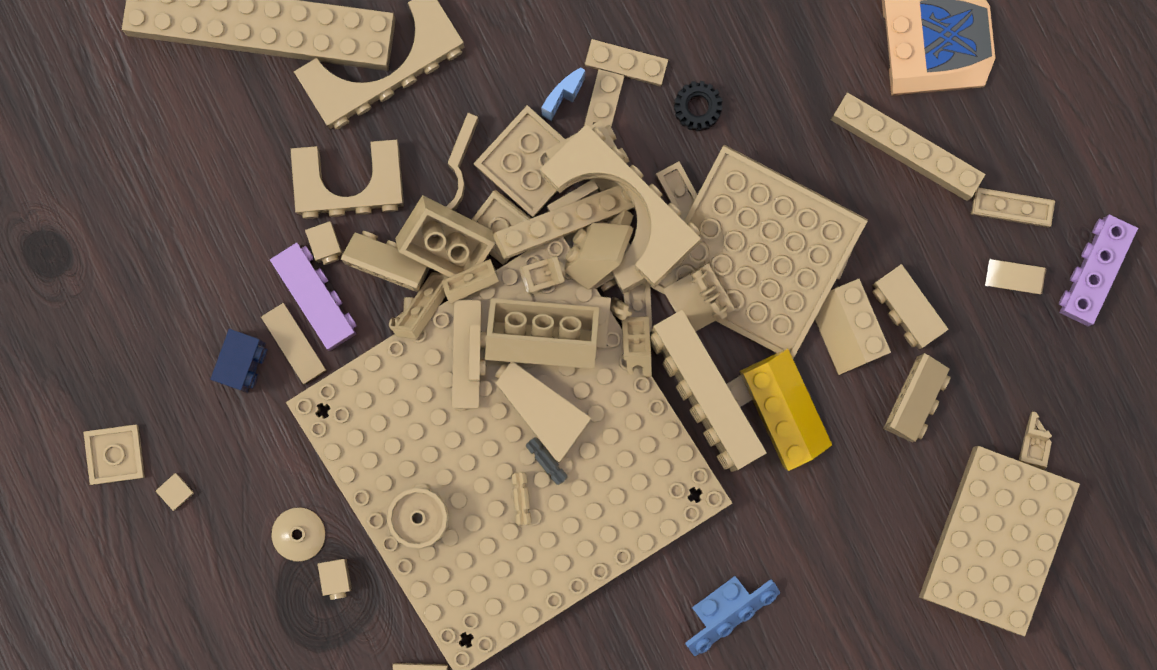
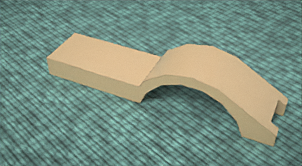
M467 113L448 161V166L455 172L458 178V190L455 198L446 206L453 211L457 209L463 200L465 185L460 166L479 121L477 116Z

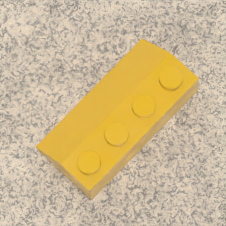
M788 348L739 371L779 459L786 470L790 471L813 460L832 446Z

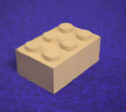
M423 195L395 238L399 253L448 277L484 262L495 245L491 229Z

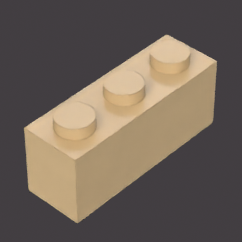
M902 264L873 284L875 288L873 291L874 296L881 304L886 303L891 310L888 313L890 318L897 326L901 324L906 331L904 337L911 347L916 346L918 349H921L949 330Z

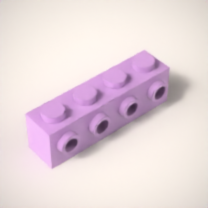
M1111 215L1105 216L1103 220L1098 219L1092 231L1096 235L1092 243L1088 242L1081 254L1084 261L1081 267L1077 266L1071 275L1070 281L1073 284L1070 291L1065 290L1059 301V305L1062 306L1059 313L1086 326L1094 324L1138 230L1137 227Z

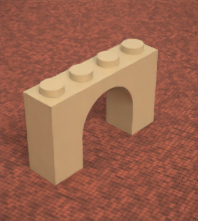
M398 141L370 142L373 168L371 181L361 193L351 197L334 195L325 188L322 180L320 150L317 146L292 148L291 162L295 212L298 215H302L303 219L318 218L320 213H329L330 217L344 216L345 211H356L358 215L372 213L371 209L382 208V212L398 211V207L404 206Z

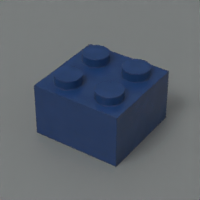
M228 329L210 380L248 393L249 388L254 389L259 374L255 372L258 364H263L268 351V349L264 348L266 343L260 339Z

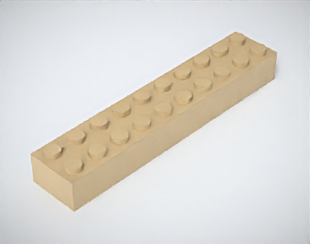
M126 0L122 31L131 37L310 61L317 58L319 62L388 71L396 19L394 13L300 0Z

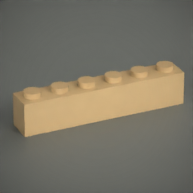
M848 92L831 118V121L966 201L973 197L986 175Z

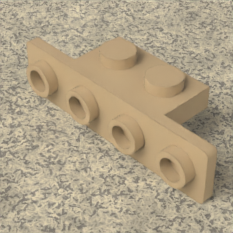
M457 300L454 302L453 408L477 409L479 407L480 375H485V359H480V348H486V332H481V301Z

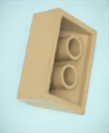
M363 231L362 234L354 233L341 257L345 265L417 293L419 292L430 267L399 253L397 243L388 240L384 244L376 241L378 236L366 231Z
M860 279L831 290L820 308L815 322L838 375L891 353Z
M925 353L917 356L883 429L910 442H916L917 438L922 439L928 427L925 424L928 414H934L939 404L936 397L939 391H944L949 383L950 376L947 375L949 368Z

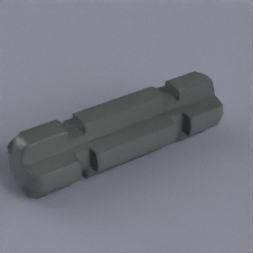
M534 437L526 444V448L531 454H535L534 458L547 474H551L550 478L555 484L560 485L568 478L567 474L562 468L558 467L559 464L546 448L543 449V444L540 440Z

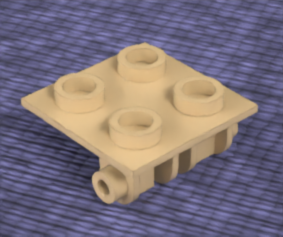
M709 263L662 289L675 312L683 310L695 332L715 320L719 321L725 318L728 313L735 310L734 305Z

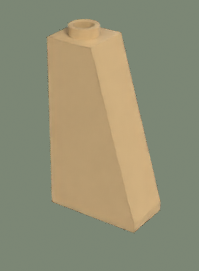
M510 362L509 365L504 363L495 375L498 378L497 386L553 458L560 463L587 426L591 417L514 362Z

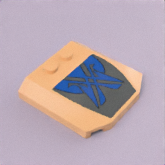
M882 0L890 61L891 96L981 88L985 86L995 61L990 5L986 0Z

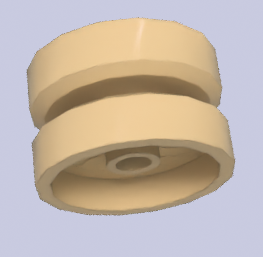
M420 488L405 490L393 499L388 508L387 523L390 533L399 543L406 547L424 548L431 546L443 537L448 528L449 514L446 504L439 495L430 490ZM416 513H420L423 516V520L419 524L412 519Z

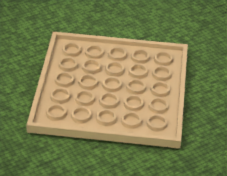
M723 145L684 220L686 224L688 222L693 223L701 232L699 235L701 243L654 289L665 294L662 290L663 288L709 263L735 307V310L728 313L725 318L715 321L776 353L788 348L794 359L868 219L744 154Z

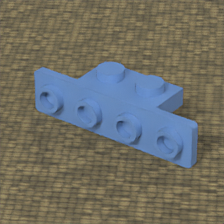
M734 576L692 607L706 628L685 643L691 653L697 656L699 653L706 652L714 642L721 637L728 636L733 631V628L741 622L751 619L757 610L764 605L771 604L780 594L776 584L771 579L752 594H749L736 576Z

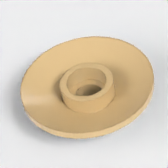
M289 509L283 512L273 525V545L278 553L286 559L292 561L308 560L314 557L324 544V524L320 517L309 509ZM296 529L302 532V537L299 540L293 537V531Z

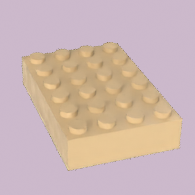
M683 310L653 326L650 334V345L656 354L661 352L665 360L662 365L669 377H676L678 381L677 391L683 400L688 398L693 406L689 411L697 424L699 422L703 423L707 430L703 435L711 447L715 445L720 452L717 455V459L723 469L729 468L731 472L739 470L766 454L764 447Z
M973 447L919 598L1012 633L1025 636L1080 484L983 447Z

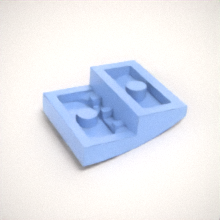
M579 68L554 88L541 107L544 118L552 121L563 98L571 102L574 101L585 80L584 69Z

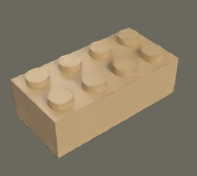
M491 298L486 334L485 360L594 369L599 307Z

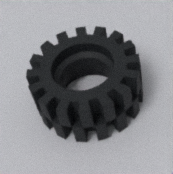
M693 81L689 85H684L677 93L674 104L675 116L679 119L682 126L685 125L691 131L692 129L696 131L707 130L720 117L723 107L722 97L719 96V91L715 90L710 83L707 85L705 81H700V83ZM700 96L708 102L709 108L704 115L695 116L690 113L688 102L693 97Z

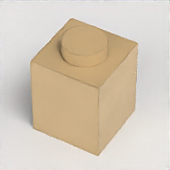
M331 222L305 230L314 258L318 263L323 262V265H327L339 260L338 256L342 255L343 252Z
M347 559L318 563L323 596L330 595V600L346 597V592L352 590Z

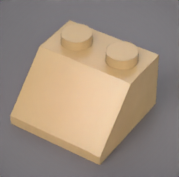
M592 223L585 230L581 228L573 237L574 245L565 257L567 260L564 268L565 273L589 290L621 264L634 228L630 225Z

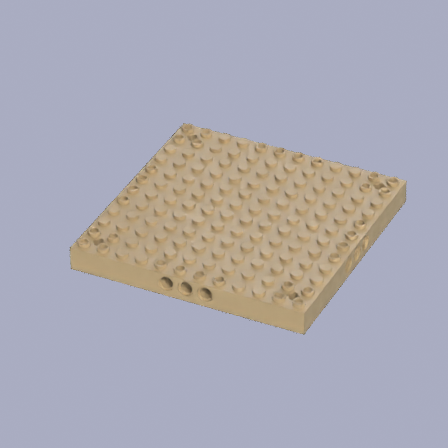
M564 237L521 254L496 270L499 282L462 299L481 301V332H486L487 334L491 298L581 306V302L589 301L592 296L601 297L595 286L588 290L566 273L564 283L530 293L526 292L519 267L557 256L558 261H561L565 268L567 263L565 257L571 248ZM446 301L440 305L417 339L397 337L394 334L286 402L452 670H471L732 504L653 377L644 376L642 366L639 365L633 367V375L627 372V360H624L622 328L611 311L608 333L605 336V339L607 338L606 348L596 347L594 369L514 362L591 417V420L561 462H557L559 464L558 467L562 468L568 476L560 485L555 484L550 478L551 474H547L534 458L535 454H531L526 448V444L531 439L538 437L496 384L498 380L495 377L496 373L504 363L509 365L510 362L485 360V375H480L479 407L477 409L452 407L454 302L449 303V301ZM599 309L598 325L606 320V313L602 309ZM480 348V359H485L486 348ZM322 404L325 407L330 406L327 418L318 416V413L321 411L319 406ZM518 472H525L527 475V483L525 485L528 487L530 506L528 513L531 516V523L522 526L516 523L517 510H515L513 493L515 485L512 483V474ZM692 487L695 490L699 489L702 493L699 495L700 501L697 503L695 500L690 502L688 499L690 495L689 489ZM412 488L427 489L439 495L446 504L449 514L448 528L443 537L435 544L424 548H411L399 543L390 533L387 523L388 508L393 499L403 491ZM416 513L412 519L419 524L423 520V516L420 513ZM464 632L467 635L471 633L474 637L471 640L472 646L467 647L466 644L464 646L460 644L461 634Z

